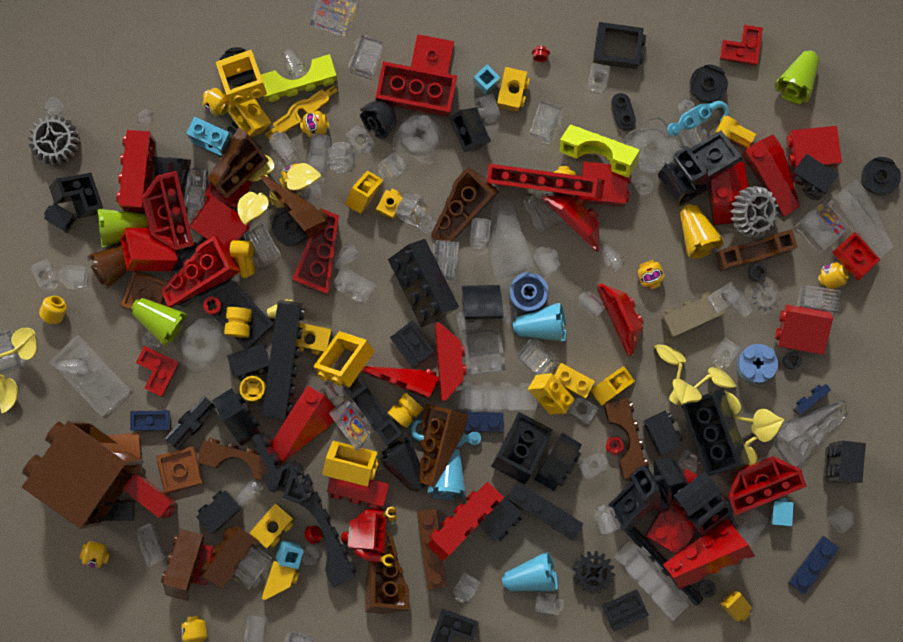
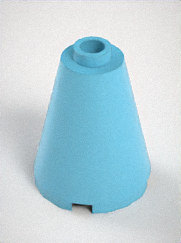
M556 303L516 317V321L513 322L514 333H517L520 337L566 341L567 333L566 330H563L564 324H566L563 305Z
M455 448L436 486L428 487V496L433 494V498L440 500H455V497L460 496V500L466 498L462 462L458 449Z
M543 553L505 572V576L502 577L504 588H508L509 591L557 590V574L553 570L552 566H554L550 553Z

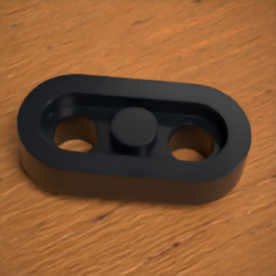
M618 93L611 100L612 111L617 126L621 130L628 131L634 127L636 117L630 98L624 93ZM618 100H623L624 104H618ZM628 117L630 122H624L623 118Z

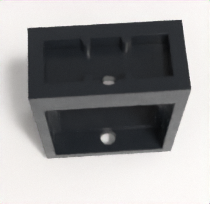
M599 22L593 63L637 69L639 64L643 63L644 53L641 52V46H645L646 35L643 34L644 28ZM605 31L637 35L634 59L602 55Z

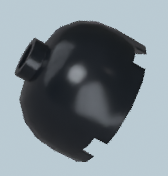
M376 100L369 102L360 109L362 111L360 114L362 123L369 132L372 128L377 133L375 137L384 139L394 130L397 120L395 109L391 104Z

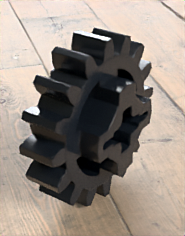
M588 551L587 557L580 555L581 561H575L578 567L572 569L577 572L573 578L579 579L576 585L582 584V590L585 591L589 588L590 593H593L594 589L601 593V587L607 590V582L613 583L610 580V576H615L614 573H611V570L615 567L609 566L611 559L605 560L604 553L598 556V551H595L594 555H591L590 551ZM590 559H598L601 562L592 564ZM584 565L586 568L585 574L581 576V568ZM591 567L594 569L599 568L596 572L597 577L589 576ZM606 568L607 574L604 579L602 577V572ZM595 580L598 585H589L586 582Z

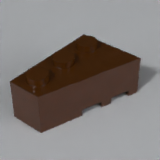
M238 127L207 179L227 199L263 167L269 159L251 137Z
M232 526L225 530L222 535L224 539L220 545L217 544L211 552L212 557L209 561H205L200 568V576L219 589H223L234 575L240 561L246 559L248 556L246 552L252 544L256 545L259 540L239 527Z
M180 529L179 535L175 534L173 539V546L175 547L173 553H169L167 559L169 566L167 572L164 571L161 578L166 596L189 600L190 595H188L190 584L194 581V571L201 555L204 543L203 534Z

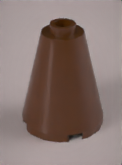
M121 245L87 256V260H92L93 262L91 268L101 285L105 283V289L110 288L129 271L126 269Z

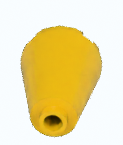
M685 205L680 212L688 257L698 259L711 254L710 250L716 248V251L720 249L724 244L723 238L697 205Z

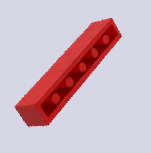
M489 164L486 183L602 199L605 180Z

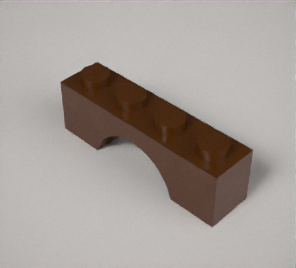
M791 229L755 242L718 250L715 255L722 272L792 252L798 246Z
M628 398L603 404L608 423L621 427L628 437L627 452L618 460L623 479L630 478V475L639 466L646 465L649 468L648 460L646 457L643 458L642 450H644L643 441L638 439L637 435L639 426L637 420H633L632 417L634 412L632 402H628Z
M209 438L208 441L203 440L197 463L218 468L224 461L230 458H241L250 466L253 478L264 481L262 476L269 473L262 457L257 455L258 451L249 448H246V451L238 450L239 446L228 443L227 446L220 445V440Z
M436 508L417 511L427 588L447 587L444 561L427 546L431 540L429 536L436 528L439 530Z

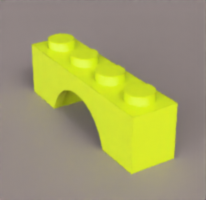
M330 54L312 59L311 67L307 74L296 80L285 79L276 70L261 74L267 95L263 96L265 102H275L282 96L292 97L297 95L299 91H312L316 89V86H329L334 84V81H337Z
M569 125L560 139V153L576 159L585 154L602 155L611 163L612 172L628 178L639 161V149L573 125Z

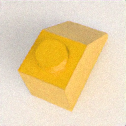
M367 170L352 187L345 205L361 214L371 202L383 179Z
M623 366L590 391L602 406L635 382L625 366Z
M274 561L262 599L267 600L292 587L293 583L296 584L299 573L296 572L297 569L281 566L278 561Z
M732 590L719 603L737 622L746 620L751 614L749 611L752 607L739 591Z

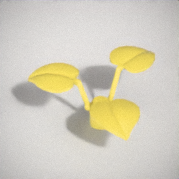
M265 155L269 161L248 179L249 181H259L262 175L268 177L267 174L274 171L275 164L269 156ZM300 163L289 169L287 173L288 179H285L284 188L298 191L315 183L322 176L312 166ZM271 190L270 197L263 193L257 195L254 192H249L239 200L238 214L244 225H247L250 221L266 212L269 202L275 205L276 208H284L283 204Z
M28 327L16 330L11 338L15 349L0 354V358L18 352L19 357L28 360L33 358L38 348L35 331ZM0 374V409L2 413H5L16 403L18 387L12 378L5 379Z
M654 345L653 347L656 348L657 353L664 361L678 366L676 379L672 382L674 390L669 396L670 401L678 406L700 401L702 395L697 388L708 379H712L716 385L723 388L737 387L726 372L715 367L709 368V375L693 387L680 379L682 364L686 362L683 354L668 345Z
M724 391L733 417L736 420L753 423L751 430L755 436L744 445L750 463L735 468L740 470L757 463V454L752 447H748L749 444L757 439L762 442L771 441L780 431L784 419L767 409L756 411L753 419L739 417L738 414L741 411L739 400L730 392Z

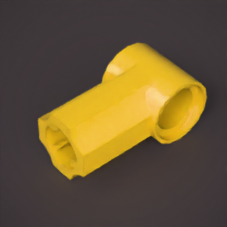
M723 116L715 131L717 133L722 130L729 141L731 140L746 149L750 147L756 135L752 131L740 126L735 119L729 116Z
M233 240L230 244V255L232 258H235L241 271L238 274L243 278H248L255 273L253 242Z

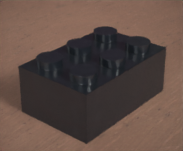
M844 440L829 443L825 451V457L828 458L827 466L824 467L826 482L841 484L863 483L866 443Z

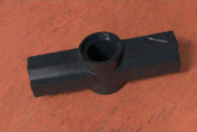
M203 396L191 410H188L179 419L178 425L168 434L165 440L178 450L191 435L193 436L203 426L205 419L215 410V405L207 397Z

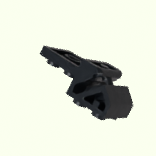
M722 130L694 147L689 148L686 146L676 152L673 156L676 164H665L658 173V179L676 205L680 207L710 189L709 180L741 162L742 157Z
M262 432L253 436L252 439L269 471L268 474L262 476L269 491L272 493L276 491L284 492L282 498L295 503L304 501L312 496L311 491H313V487L309 480H305L303 476L305 471L301 463H297L294 460L281 467V457L278 452L274 453L271 446L273 441L270 435Z
M670 457L655 460L653 475L646 465L639 466L630 475L633 481L608 506L621 530L627 533L653 507L663 513L676 502L674 495L681 488L687 486L689 482L675 460Z
M706 472L695 477L691 483L681 488L674 495L681 511L694 526L699 538L726 519L729 520L734 528L738 527L729 502L718 495L721 493L720 489Z

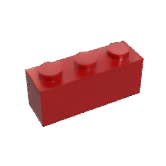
M331 477L327 492L331 493V498L342 500L343 496L350 498L349 502L360 505L362 501L369 503L368 507L379 509L380 506L384 507L390 484L370 480L367 487Z

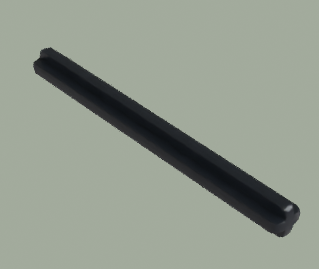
M635 526L627 532V535L679 588L663 565L667 560ZM691 585L680 589L694 605L698 606L703 601V597Z

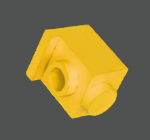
M395 189L385 190L376 207V212L394 221L403 203L401 193ZM392 199L394 200V203L392 205H388L387 200Z

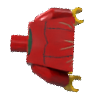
M389 507L386 511H383V509H366L356 519L349 522V531L341 534L342 542L348 543V547L353 549L360 558L374 563L383 562L386 567H392V564H387L385 561L387 558L394 559L391 554L381 556V554H384L386 518L388 521H395L397 516H390L389 514L396 513V509L394 507Z

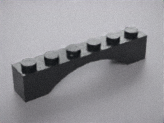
M303 473L305 480H309L311 485H313L310 475ZM311 491L312 496L298 504L306 508L316 518L322 528L327 545L325 572L334 588L354 578V573L357 570L352 561L348 562L345 556L348 552L344 544H339L337 540L339 534L335 526L331 527L328 522L331 519L326 508L322 510L319 504L322 502L319 493Z

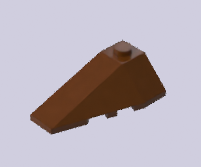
M469 167L454 181L450 195L447 197L443 211L431 234L444 249L499 193L491 183H486V178Z
M265 175L261 176V179L311 239L329 225L325 220L328 216L321 208L317 210L312 204Z
M426 404L422 419L424 439L421 440V446L424 447V455L420 460V483L432 487L436 486L464 433L468 414Z
M386 532L385 550L381 556L391 554L394 559L387 558L385 562L393 566L388 568L383 562L374 563L368 561L365 613L388 614L409 610V588L403 577L404 572L398 561V553L391 532Z

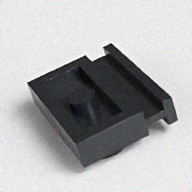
M413 321L390 336L392 342L412 368L435 352Z
M637 589L601 605L613 632L649 616Z

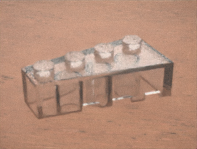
M463 382V385L458 386L452 393V410L534 411L537 410V400L527 390L530 383H519V386H512V383H500V386H493V382H483L482 386H475V382Z
M629 541L613 558L625 567L624 570L634 580L638 581L637 584L640 588L650 595V599L669 619L675 620L690 606L686 601L688 597L681 589L678 591L673 586L675 582L668 575L665 577L661 573L663 568L656 561L652 562L648 558L650 553L644 547L639 548Z

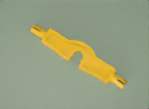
M333 85L326 91L321 89L310 98L295 102L289 108L286 115L273 123L274 128L264 133L268 140L278 133L281 136L288 130L298 126L302 122L298 115L299 110H304L307 114L318 111L330 101V96L338 92L337 88Z

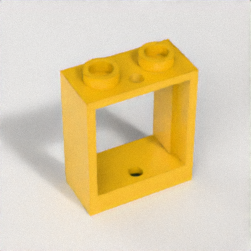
M252 49L216 62L231 107L267 95ZM250 69L254 70L257 81L230 90L227 77Z
M339 331L313 367L318 372L317 376L321 380L332 381L337 386L350 387L375 351L367 340ZM345 349L354 352L341 371L332 369Z
M332 441L325 458L322 475L368 487L369 481L374 480L378 469L379 461L376 459L378 452Z

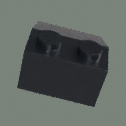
M518 412L491 467L525 485L531 477L553 429Z

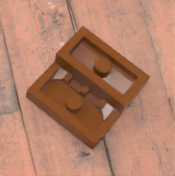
M140 432L108 435L118 444L101 443L114 453L131 452L141 459ZM128 465L123 469L129 474L143 472L142 465H136V467Z

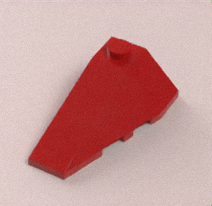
M774 134L747 148L742 153V157L763 188L772 192V196L776 198L774 203L778 205L777 208L782 216L785 217L799 208L800 205L792 177L790 176L791 173L784 149Z
M214 235L195 249L196 252L193 256L184 262L183 268L177 274L175 273L163 287L161 292L168 307L175 306L221 284L241 272L235 259L231 257L230 251L217 236Z
M364 366L361 371L428 400L431 399L439 377L436 376L437 373L429 369L422 371Z
M310 386L306 387L273 439V445L271 446L274 453H279L282 460L280 464L288 460L307 443H310L321 432L328 429L339 413V410L323 394Z

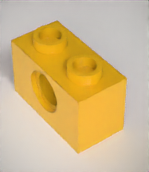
M505 67L497 108L519 112V108L524 107L526 96H522L523 90L528 89L530 78H526L527 71ZM517 87L519 92L513 94L509 91V88Z
M256 99L232 107L229 104L226 108L237 126L250 137L263 133L271 124L270 119Z
M300 323V328H303L302 338L298 339L297 347H300V352H304V349L311 350V354L321 356L330 344L332 330ZM308 335L315 336L313 344L305 343V338Z
M560 363L554 374L567 391L583 400L586 399L595 383L594 380L563 363Z
M552 373L536 375L527 389L550 415L566 414L574 401L572 395Z
M275 503L250 531V534L259 540L264 547L269 548L271 546L274 548L281 540L279 536L283 531L287 533L293 527L292 521L294 518ZM273 521L279 527L275 533L270 532L268 529L269 524Z

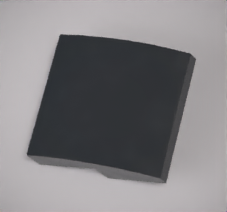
M468 285L461 287L464 320L503 319L500 285Z

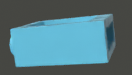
M195 116L186 132L192 144L220 157L232 139L229 132Z

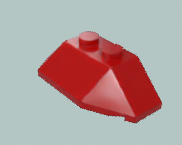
M743 162L737 163L709 180L711 188L708 189L713 226L734 222L731 220L733 213L730 212L734 209L732 203L736 202L735 196H740L739 191L745 190L748 187L745 163Z
M177 171L158 175L141 197L150 234L174 250L193 246L194 242Z
M545 193L542 199L597 252L599 250V220L597 219L599 215L592 208L588 210L583 205L585 201L580 196Z
M601 283L596 288L629 357L634 353L644 322L641 315L636 314L634 310L636 305L632 297H628V294Z
M435 323L441 402H445L464 380V376H467L466 364L463 365L462 357H465V346L461 345V340L441 323Z
M772 456L737 470L728 500L733 514L736 516L805 488L807 485L800 468Z

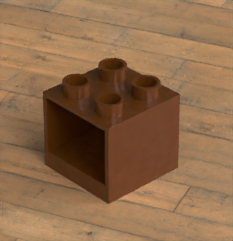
M59 421L51 428L45 438V441L51 445L43 457L36 454L25 465L22 474L28 478L22 488L79 529L98 526L102 521H99L97 517H106L113 505H106L105 503L112 502L114 504L123 493V487L134 475L129 474L123 469L128 465L133 467L142 465L144 461L131 452L114 453L101 443H118L89 422L67 421L64 425ZM96 508H97V509H98V514H97V515H93V512H94V511L96 510Z

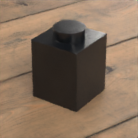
M54 203L52 206H48L44 213V219L66 233H68L77 219L73 213Z

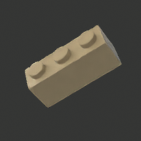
M706 292L699 296L700 300L693 302L691 299L682 303L683 307L676 310L673 307L664 312L665 315L661 319L671 339L725 314L716 292L713 294Z

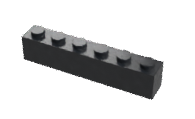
M285 300L277 302L263 417L285 420L292 410V403L289 402L290 396H293L295 391V385L292 384L293 377H296L298 366H295V358H299L300 347H297L298 339L302 338L303 328H300V322L305 318V309L302 308L303 303Z

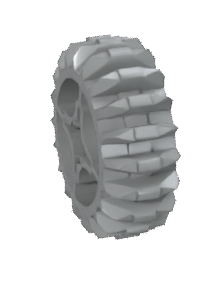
M53 114L52 119L49 115H46L45 121L42 118L38 119L39 125L33 123L35 130H29L33 136L27 138L31 141L28 147L32 148L31 153L36 155V159L39 161L43 160L44 164L50 162L51 165H54L57 160L60 165L63 158L69 161L67 156L69 154L71 156L75 155L72 152L73 149L78 150L75 144L80 143V140L75 137L79 135V132L74 131L76 126L71 124L70 119L65 120L63 115L58 118L56 114ZM53 126L63 127L67 132L57 133ZM47 129L46 135L41 137L42 133ZM53 135L57 138L54 144L50 141ZM64 142H67L65 147L61 150V145ZM41 147H51L54 153H46L42 151Z
M759 186L747 187L745 190L739 191L740 196H735L736 202L732 203L734 209L730 211L733 213L731 220L735 221L733 226L737 228V232L750 238H758L770 233V229L774 228L773 222L778 221L775 218V215L778 214L776 211L778 205L774 203L776 198L772 196V192Z

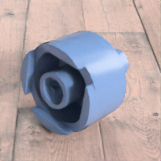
M534 273L518 275L513 280L509 290L511 304L515 309L525 314L541 309L548 297L546 281L540 275ZM526 289H527L528 291H530V290L533 291V292H532V295H531L532 297H530L529 295H527V296L524 295L525 292H526V291H525Z
M762 344L748 346L741 352L736 361L738 375L744 382L750 385H761L774 376L778 367V360L774 350ZM755 361L761 365L758 369L756 365H753Z

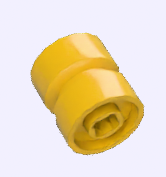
M227 307L226 319L229 322L225 324L224 335L248 338L250 334L248 322L251 321L252 310Z
M249 376L243 379L240 384V393L243 398L252 403L264 400L266 391L264 381L256 376Z
M404 393L398 400L399 405H394L388 414L407 429L413 422V416L417 417L424 408L411 396Z

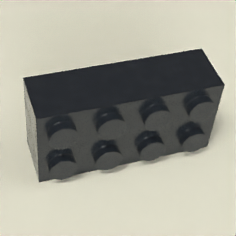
M426 239L408 244L388 259L421 328L438 322L459 308Z
M724 389L703 395L702 399L698 402H689L681 405L702 465L709 476L750 463Z

